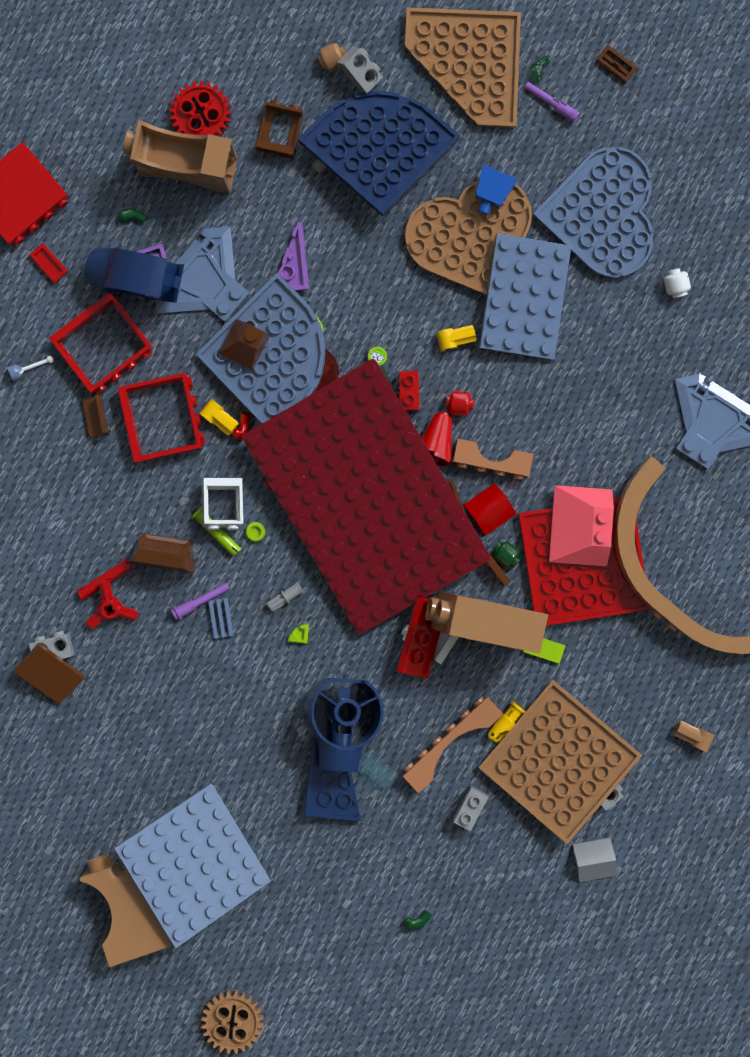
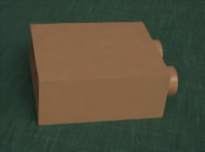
M438 591L437 598L430 597L425 612V619L432 621L431 629L452 636L535 653L541 652L548 614Z

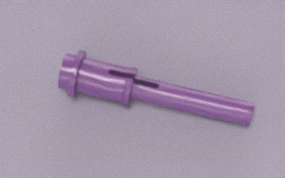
M530 82L526 83L524 87L526 90L554 107V111L566 117L568 122L572 121L574 123L580 114L577 108L573 109L562 100L560 102Z
M225 583L195 600L190 599L177 607L174 606V609L171 611L176 620L179 618L181 620L183 616L197 610L196 607L230 590V588Z

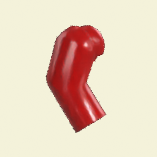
M241 412L239 428L233 430V437L235 439L239 438L241 440L242 436L247 433L251 417L249 412Z

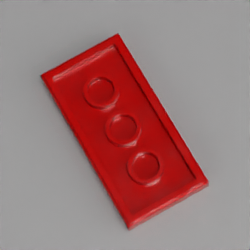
M417 597L397 672L428 679L440 631L431 629L432 621L425 619L428 599Z

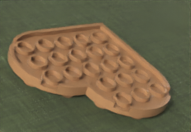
M478 180L471 183L462 192L458 200L449 197H439L417 207L408 220L405 242L411 258L422 269L487 296L496 233L525 238L531 225L532 210L525 192L515 184L500 209L492 206L488 215L480 213L478 209L481 201L475 199Z

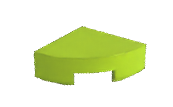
M309 624L295 628L290 634L288 642L307 644Z

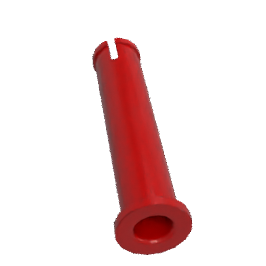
M123 558L121 563L81 589H78L79 597L84 601L100 590V581L109 580L111 583L126 572L133 571L128 561Z

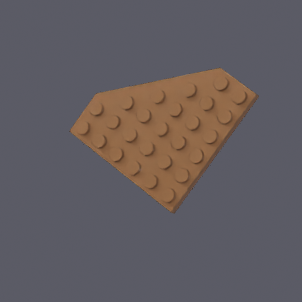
M407 7L405 48L478 127L516 128L521 12Z

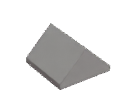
M610 838L572 844L579 882L617 876L616 857Z

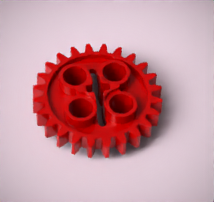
M202 80L199 86H196L194 81L192 82V87L185 84V91L179 88L181 95L174 94V98L177 101H171V105L175 108L169 109L170 113L174 114L170 117V120L176 121L173 124L174 129L179 128L177 133L190 135L209 134L214 136L218 134L222 137L221 129L227 130L225 123H231L227 116H232V112L228 110L231 108V104L226 103L229 100L228 97H222L224 91L220 90L217 92L218 86L215 85L211 88L210 82L204 86ZM203 96L209 97L207 103H201L200 99ZM192 98H195L210 125L209 127H206ZM186 105L193 106L190 112H184L183 108ZM211 113H217L218 118L215 120H210L209 115ZM194 122L202 123L198 129L192 128Z

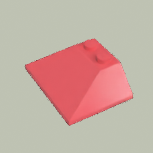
M554 486L549 562L607 566L611 549L614 510L612 490Z

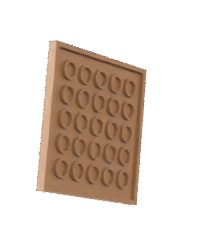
M552 680L478 768L568 844L643 755L558 683Z

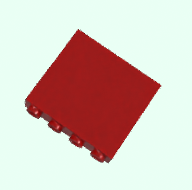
M23 142L0 160V234L9 245L18 246L24 241V236L29 232L30 234L34 233L43 220L48 221L54 215L53 212L58 208L62 209L65 207L70 198Z

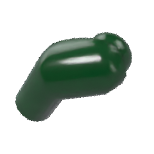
M424 910L418 919L407 917L404 920V925L410 931L422 929L430 920L432 914Z

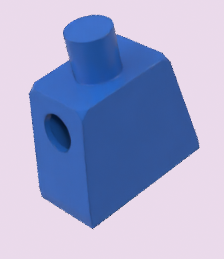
M483 165L475 199L481 201L478 211L488 215L492 206L500 209L514 188L517 179Z

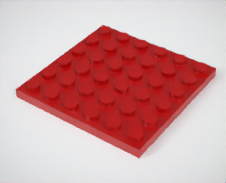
M620 498L613 499L612 538L607 566L549 562L553 508L518 513L533 610L548 614L546 626L651 610L632 590L624 577L617 559L614 544V522ZM636 519L634 532L635 547L639 563L645 573Z

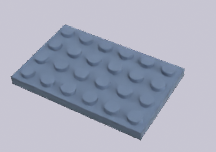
M496 233L479 348L543 359H555L571 252L570 245Z

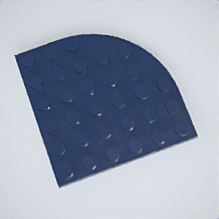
M371 91L355 94L354 97L346 100L343 99L331 106L298 138V142L383 217L460 139V135L432 110L413 98L408 99L393 92Z

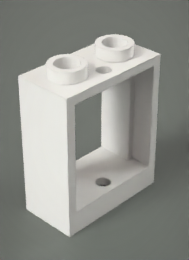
M203 478V527H207L208 530H219V527H227V530H238V527L243 525L242 478ZM208 490H235L236 520H209Z

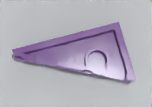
M298 222L293 230L292 240L289 247H287L282 261L283 264L278 274L295 291L309 290L303 223Z

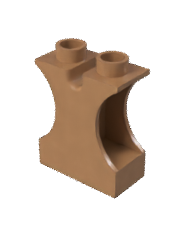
M138 120L136 132L127 131L123 152L129 155V162L137 166L140 176L169 178L194 184L211 191L231 193L238 159L232 139L209 134L190 135L155 127Z
M104 854L87 861L89 870L84 872L80 877V881L99 890L106 898L111 910V929L108 937L102 944L109 967L172 946L126 869L121 870L116 861L111 862L109 854Z

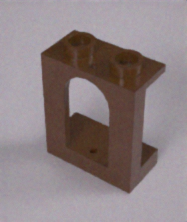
M271 100L270 102H265L259 138L255 144L256 151L293 159L303 119V110L296 105L283 106L278 101ZM279 113L288 114L291 118L287 145L268 141L273 119Z

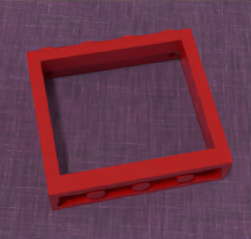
M107 293L49 337L92 394L102 393L107 388L105 385L111 381L112 383L118 381L122 377L121 373L126 369L130 371L137 366L136 362L141 358L143 360L148 358L154 349L112 293ZM113 304L145 347L93 385L61 342Z
M185 372L118 387L134 463L204 449L203 444L206 443L203 432L200 433L198 426L202 425L199 414H196L194 408L198 406L196 396L191 394L190 389L193 388L191 376L188 377ZM182 381L196 444L142 455L129 393Z

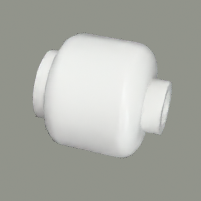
M680 268L668 271L669 275L664 277L667 294L672 295L673 298L687 295V291L691 289L688 273L685 271L680 272Z

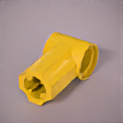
M473 325L436 332L441 352L477 341Z
M210 399L199 414L230 436L239 423L224 411L225 409L218 403Z

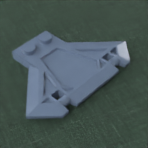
M231 227L205 228L201 233L205 237L202 242L199 243L195 240L175 263L184 264L177 303L155 300L157 314L212 310L226 322L249 296L250 292L235 280ZM210 243H212L214 246L209 251L206 248Z
M702 374L674 379L686 433L675 448L676 450L709 469L719 452L750 446V426L745 424L746 420L750 421L749 404L713 381L709 386L703 383L705 376ZM698 389L704 392L703 396L697 393Z

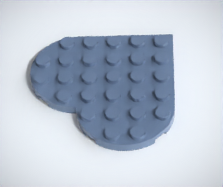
M622 147L599 149L590 154L533 213V216L564 245H570L571 252L596 274L609 278L628 276L642 267L649 258L653 248L652 226L646 215L642 212L650 199L652 191L650 171L643 159L629 149Z

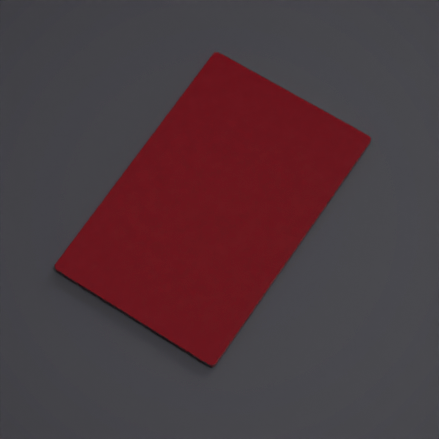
M370 359L242 436L244 443L358 634L368 631L415 604L417 597L425 598L491 559L490 554L375 359Z

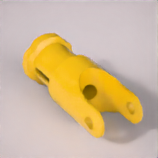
M511 701V706L495 722L493 728L488 733V737L495 742L501 741L513 728L519 716L526 711Z

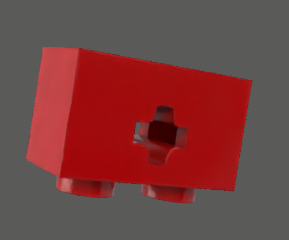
M399 371V396L405 411H419V371Z

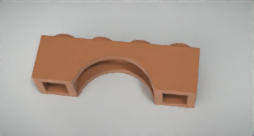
M457 439L453 463H457L456 467L465 469L468 466H473L475 471L486 472L487 469L493 470L495 475L505 476V473L513 474L512 478L524 480V477H529L533 454L514 450L506 460L494 462L481 455L477 442Z

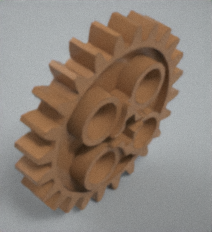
M228 990L226 996L220 992L219 999L213 996L214 1003L208 1001L207 1006L210 1009L204 1008L203 1013L206 1015L201 1018L202 1021L206 1022L201 1025V1028L207 1029L203 1036H210L207 1042L214 1041L213 1048L219 1045L220 1052L226 1048L227 1054H230L231 1049H234L235 1054H237L239 1048L245 1052L246 1045L252 1048L253 1044L251 1041L257 1043L258 1038L256 1035L261 1036L262 1031L258 1028H263L264 1023L259 1022L263 1020L264 1015H258L262 1008H255L258 1001L252 1003V995L245 998V992L240 996L238 995V990H235L234 995H231L230 990ZM233 1005H236L233 1037L230 1039L229 1031L231 1026L230 1020L232 1016V1007ZM225 1007L229 1010V1013L223 1015L219 1009ZM246 1010L248 1016L241 1017L238 1012ZM224 1027L227 1030V1032L225 1034H220L217 1031V1028ZM243 1029L246 1035L239 1036L236 1030Z

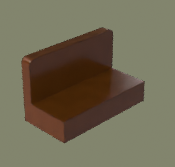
M95 395L94 398L83 399L90 438L109 434L102 396Z

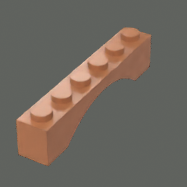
M482 696L473 703L475 707L470 712L468 709L459 716L461 720L456 725L454 723L449 725L445 730L447 733L442 738L438 736L431 743L433 746L428 751L424 749L417 756L419 759L414 764L410 762L403 769V777L418 793L433 781L437 761L450 742L468 731L490 727L503 715L487 696L485 698Z

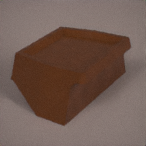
M142 533L128 562L130 564L193 574L196 569L191 540Z

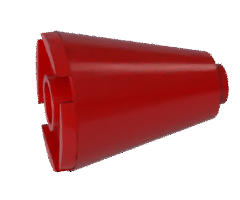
M446 412L434 414L422 436V440L438 467H448L451 462L452 418Z

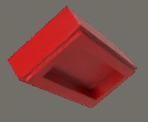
M44 243L29 254L54 284L69 272Z

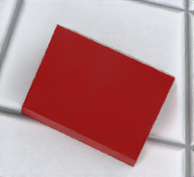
M495 483L464 504L485 536L516 515L508 498Z

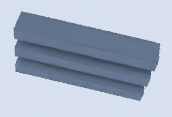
M228 598L210 600L209 608L214 639L234 636ZM222 602H224L229 631L228 633H225L223 614L221 608ZM216 603H217V610H218V616H219L221 634H218V631H217V624H216L215 611H214V605H213V604H216Z

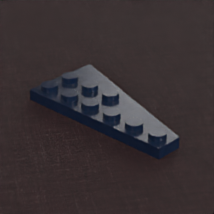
M316 700L315 723L320 733L331 742L332 723L326 717L327 704L321 700ZM312 737L304 816L362 821L351 772L320 770L318 742Z

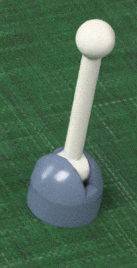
M48 356L45 360L23 368L19 365H12L8 367V371L12 380L16 381L22 378L24 371L45 363H53L54 358L53 356Z

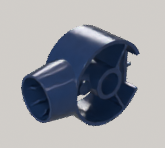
M118 247L95 248L87 257L85 277L88 284L107 293L122 292L144 298L177 303L184 264L167 262L166 258L124 250Z
M343 674V679L324 678L317 682L307 694L303 706V718L308 732L318 742L320 770L358 772L363 746L369 743L380 730L384 716L383 703L378 691L367 680L348 679V674ZM331 682L356 683L365 691L367 697L356 702L350 699V688L339 687L338 699L331 700L322 694L321 691ZM317 698L327 704L326 717L332 723L331 742L320 733L315 723L314 707ZM370 702V723L364 734L351 743L353 724L359 720L361 715L360 707ZM342 704H345L348 709L347 717L344 720H341L338 715L339 707Z

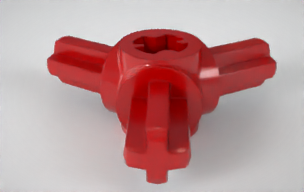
M109 580L100 581L99 587L102 599H100V605L97 607L98 611L86 620L87 625L91 629H95L105 619H117V616L135 621L138 611L121 605L122 602L117 600V596H113ZM108 605L113 606L112 611L107 610Z

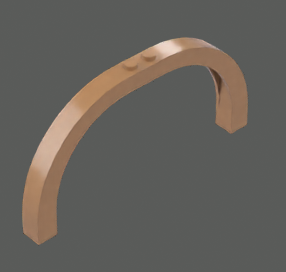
M652 456L647 457L624 488L615 515L614 544L617 559L625 579L636 595L653 610L651 613L659 620L663 618L667 622L666 626L672 631H678L695 643L713 650L749 654L750 635L740 637L725 636L700 626L665 598L651 584L643 572L635 547L634 532L637 513L646 493L666 469Z

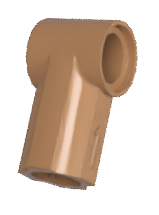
M681 720L673 734L704 752H708L715 737L714 734L701 728L698 729Z

